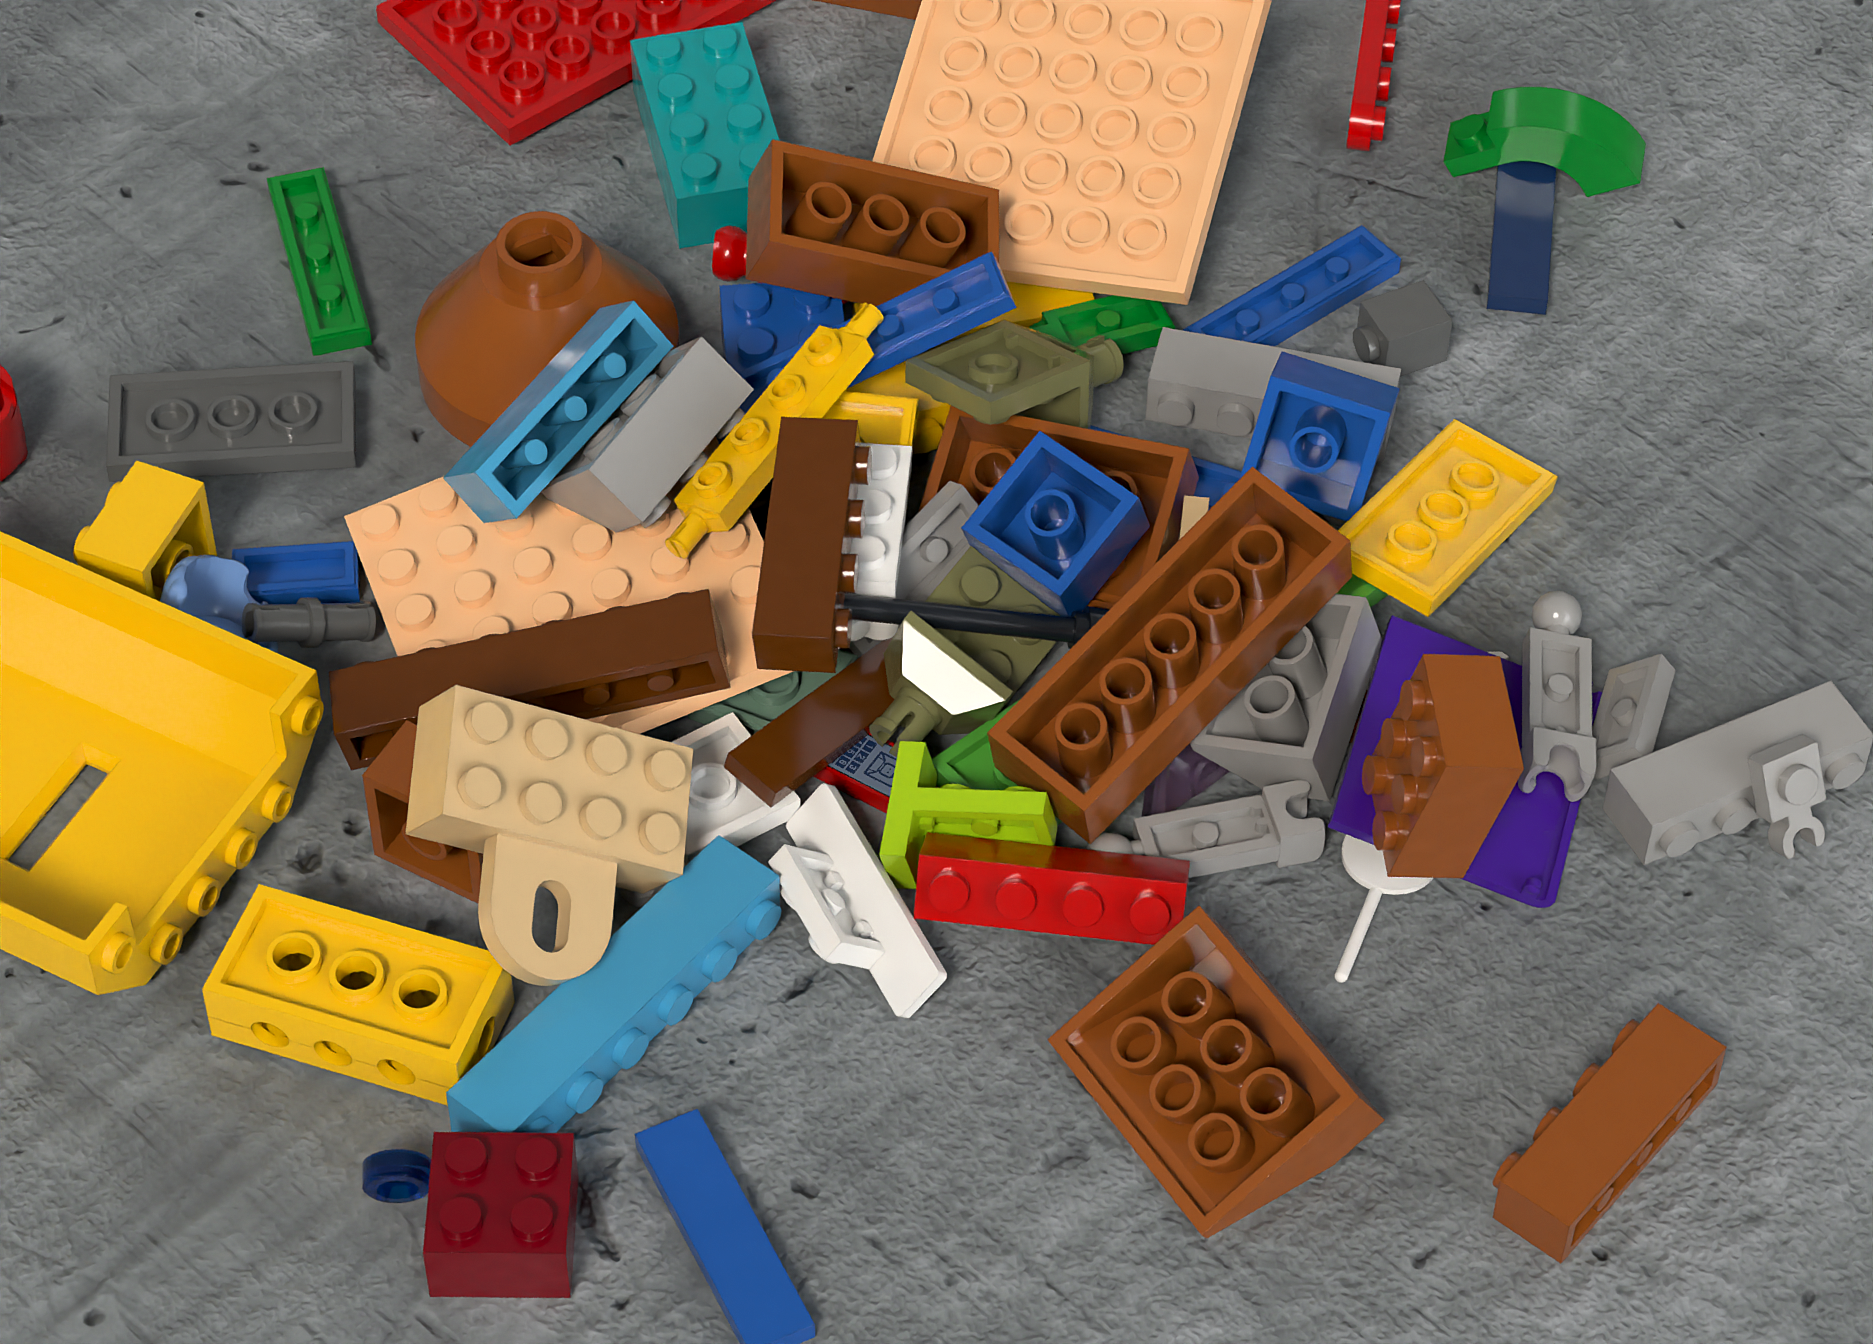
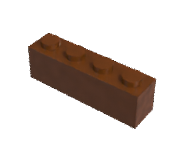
M781 417L752 628L757 669L836 673L838 648L850 647L851 609L843 608L845 593H856L859 574L858 554H850L852 538H863L865 528V501L858 500L857 494L859 485H869L872 468L871 446H861L858 420Z

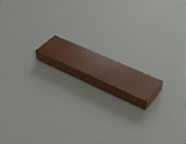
M892 638L881 641L731 750L727 755L724 768L771 808L859 743L870 733L869 727L874 720L880 717L894 701V698L889 695L883 654Z

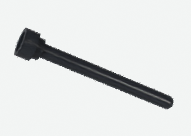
M845 593L843 608L851 609L852 620L901 625L904 618L912 611L934 629L1067 642L1069 649L1110 610V608L1086 606L1083 612L1073 611L1070 617L849 593Z

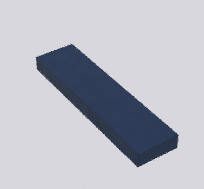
M1531 161L1510 162L1497 166L1486 309L1546 315L1556 168L1553 166Z

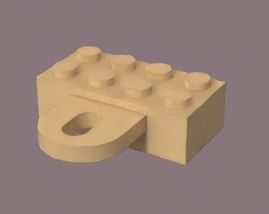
M455 685L419 707L405 834L482 853L483 864L478 919L480 931L489 952L504 970L519 980L539 986L558 985L584 974L596 965L603 956L611 936L615 887L644 894L683 875L693 748ZM538 886L551 891L558 903L556 940L552 953L542 950L535 943L532 936L534 901Z

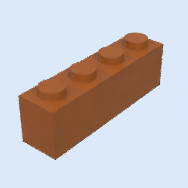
M1659 1003L1641 1023L1635 1019L1629 1021L1617 1036L1610 1058L1602 1066L1595 1062L1592 1063L1581 1075L1573 1090L1572 1096L1574 1098L1563 1110L1555 1106L1543 1117L1534 1133V1143L1526 1152L1521 1155L1514 1151L1502 1163L1493 1180V1186L1498 1189L1493 1218L1561 1264L1716 1087L1727 1047Z

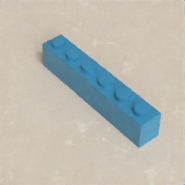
M718 835L683 868V875L669 881L610 937L608 946L596 965L584 974L561 983L446 1092L451 1131L557 1133L576 1113L582 1114L588 1111L598 1100L603 1086L622 1068L629 1069L633 1067L644 1055L649 1042L667 1024L672 1026L681 1021L689 1011L693 999L712 981L716 983L724 979L735 965L738 955L755 939L762 940L773 931L782 911L780 907L779 875Z

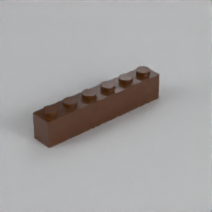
M709 589L691 593H676L668 598L631 606H616L604 612L567 620H552L540 626L503 634H488L476 640L439 648H424L412 654L375 662H360L352 667L329 671L334 736L351 770L369 767L406 720L417 725L418 712L421 705L455 685L585 720L731 688L722 626Z

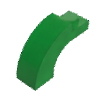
M1516 87L1494 91L1489 112L1468 115L1460 120L1450 122L1443 162L1452 177L1510 162L1531 161L1544 163L1567 173L1579 184L1586 197L1639 184L1646 142L1625 118L1594 99L1555 88Z

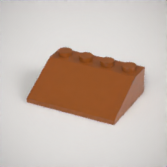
M950 406L919 512L949 481L962 484L979 506L1037 433L1041 431L1139 497L1150 525L1087 606L1111 609L1179 541L1184 495L1194 496L1199 479L1189 448L1019 415L1010 416L1006 422L989 425L980 423L973 416Z
M1200 906L1195 908L1047 1039L1199 1233L1206 1239L1332 1167L1385 1121L1229 932Z

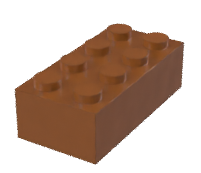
M774 139L771 140L749 177L746 249L747 280L861 304H872L876 307L991 251L999 263V189Z

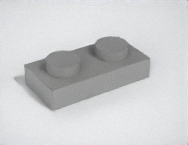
M1662 654L1609 670L1592 726V737L1596 738L1595 779L1610 776L1611 769L1653 752L1675 674V669Z

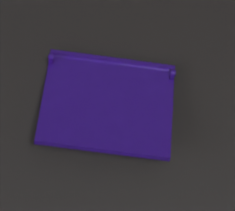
M1393 615L1390 617L1328 828L1374 845L1372 829L1375 809L1372 795H1367L1363 789V763L1367 755L1373 754L1381 737L1383 722L1386 718H1391L1400 699L1402 684L1405 680L1411 679L1422 655H1496ZM1500 657L1521 750L1523 747L1522 665ZM1600 691L1592 692V726L1602 696ZM1552 772L1539 773L1536 776V786L1531 793L1522 792L1517 781L1464 878L1460 879L1532 907L1546 908L1552 906L1556 901L1581 799L1576 802L1569 801L1564 794L1563 781Z

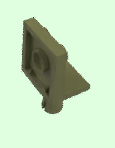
M1003 320L906 360L905 383L931 395L938 402L947 403L973 416L976 421L984 424H1000L1006 422L1010 416L1019 415L1090 429L1093 411V388L1118 380L1123 373L1124 363L1121 351L1116 343L1110 338L1104 341L1105 336L1103 335L1093 337L1086 343L1075 347L1054 336Z
M970 546L925 601L1059 616L972 546ZM910 611L883 653L889 695L894 698V701L870 725L869 730L872 737L883 747L899 727H904V731L889 751L890 754L897 757L900 741L922 742L931 730H934L939 735L971 733L985 722L993 720L1003 710L1057 641L934 629L914 612Z

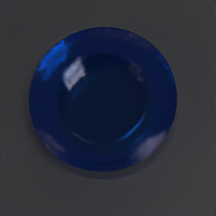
M391 1149L371 1154L362 1163V1189L369 1197L386 1203H406L418 1200L428 1194L431 1159L423 1153L406 1149Z

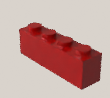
M927 832L919 853L914 919L1155 945L1185 918L1190 861Z

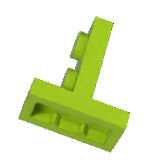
M900 741L879 853L884 869L896 888L916 889L919 853L927 832L1055 846L1058 825L1047 792H1036L1031 788L1023 786H1012L1004 790H979L960 784H946L936 788L938 775L926 742Z

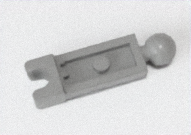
M1557 590L1548 591L1534 603L1531 617L1535 628H1529L1522 642L1523 747L1520 752L1524 770L1518 779V786L1522 792L1531 793L1536 786V776L1541 772H1552L1563 781L1565 797L1571 802H1576L1587 793L1596 773V738L1592 737V639L1572 635L1580 627L1582 619L1580 603L1567 592Z
M1295 780L1264 786L1262 795L1134 818L1133 841H1129L1117 833L1106 832L1100 834L1091 845L1088 844L1086 849L1189 860V878L1270 862H1276L1277 867L1281 868L1315 861L1320 858L1324 850L1325 825L1320 818H1307V796L1310 794V784L1305 780Z

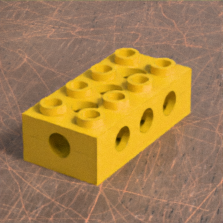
M258 884L202 988L212 1036L447 1106L446 1092L493 1049L515 1003L512 976L497 963L489 950Z

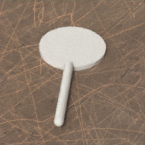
M1349 835L1345 836L1342 843L1341 858L1343 865L1356 882L1370 890L1335 972V980L1339 983H1343L1348 979L1382 893L1399 895L1415 892L1425 887L1433 879L1422 877H1387L1383 851H1378L1374 845Z

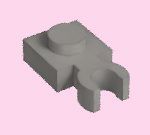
M1800 734L1747 757L1756 812L1759 817L1771 823L1768 831V841L1773 851L1787 859L1795 857L1793 839L1799 830L1801 838L1816 847L1822 845L1825 837L1824 827L1819 819L1812 816L1811 806L1826 800L1817 741Z

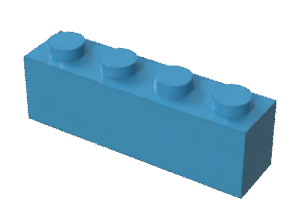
M634 300L599 308L449 470L443 479L483 523L517 519L673 348V345Z

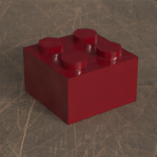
M434 1132L423 1257L430 1297L571 1298L579 1180L574 1133Z

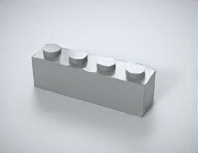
M1162 327L1148 378L1145 420L1252 439L1270 376L1282 351L1399 388L1401 369ZM1397 399L1377 460L1379 462H1384Z
M1829 681L1611 769L1603 810L1643 865L1665 856L1678 857L1688 852L1699 842L1721 833L1727 835L1734 834L1745 828L1751 821L1760 818L1756 812L1747 757L1803 734L1817 741L1825 791L1831 788L1843 789L1856 782L1864 774L1873 742V733L1834 683Z

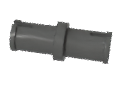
M306 597L300 598L296 604L258 605L257 603H248L244 607L242 614V632L244 638L256 644L259 642H297L302 648H316L322 641L360 640L361 642H370L375 634L376 616L373 607H370L371 603L369 601H360L359 603H321L318 598Z

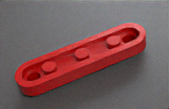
M1366 0L1346 149L1369 151L1371 140L1382 141L1386 107L1376 106V101H1388L1392 68L1382 67L1381 62L1393 63L1397 29L1386 28V25H1398L1401 0Z

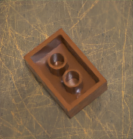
M1423 654L1411 679L1403 682L1399 702L1391 718L1384 720L1380 740L1373 754L1366 756L1362 768L1363 789L1367 795H1372L1375 809L1372 829L1373 842L1378 851H1383L1387 877L1464 878L1523 772L1524 766L1500 656Z

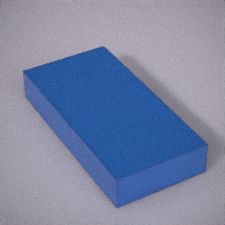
M354 541L232 549V559L243 563L249 570L247 577L248 592L259 604L263 601L268 604H296L300 598L306 597L318 598L321 603L360 602L359 554Z

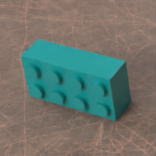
M743 23L717 25L630 40L633 91L679 249L714 243L716 230L724 226H737L747 232L749 177L771 140H780Z

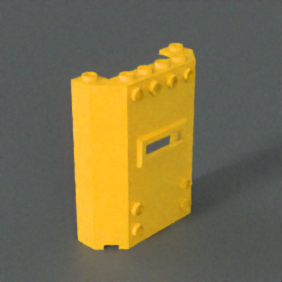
M0 531V949L96 995L146 985L161 965L169 964L176 957L181 948L183 937L200 916L208 915L213 910L219 899L222 887L237 869H243L249 864L255 854L259 840L273 822L278 823L282 821L288 814L324 711L317 671ZM86 765H90L108 774L29 870L8 861Z

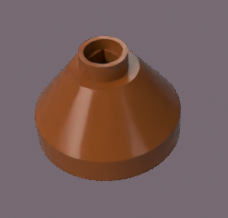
M547 211L529 212L514 217L500 229L494 240L449 273L431 292L421 309L415 331V349L419 381L424 400L433 416L451 435L472 447L599 308L634 300L673 345L671 350L679 347L678 318L671 297L660 281L643 265L580 231L575 223L567 217Z

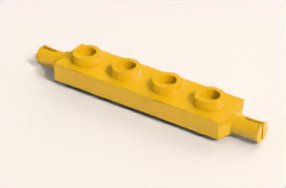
M863 303L846 326L839 329L819 325L747 411L740 422L732 428L731 432L711 454L705 464L696 471L694 476L674 499L684 520L672 535L665 540V545L675 556L686 559L691 550L706 533L729 531L771 481L774 473L781 417L822 419L870 361L874 353L866 339L884 320L882 313L877 307L872 304Z

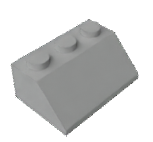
M702 336L669 351L541 493L548 500L616 533L638 524L646 528L653 524L669 507L671 500L666 494L678 480L681 483L686 482L705 464L708 456L703 450L715 436L718 439L724 437L740 422L745 414L740 405L754 389Z
M1335 594L1190 742L1193 751L1261 789L1264 786L1305 780L1310 784V794H1308L1307 798L1330 801L1383 641L1367 598Z

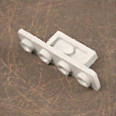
M823 783L787 821L786 828L797 847L784 844L768 863L773 872L779 875L780 892L783 899L798 913L809 932L808 940L812 949L829 963H840L869 969L895 1015L910 1018L946 980L947 973L837 788Z

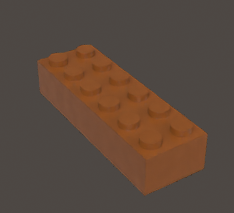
M1251 467L987 732L994 767L1018 786L1031 788L1036 792H1047L1054 815L1091 845L1352 578L1350 540L1254 467Z

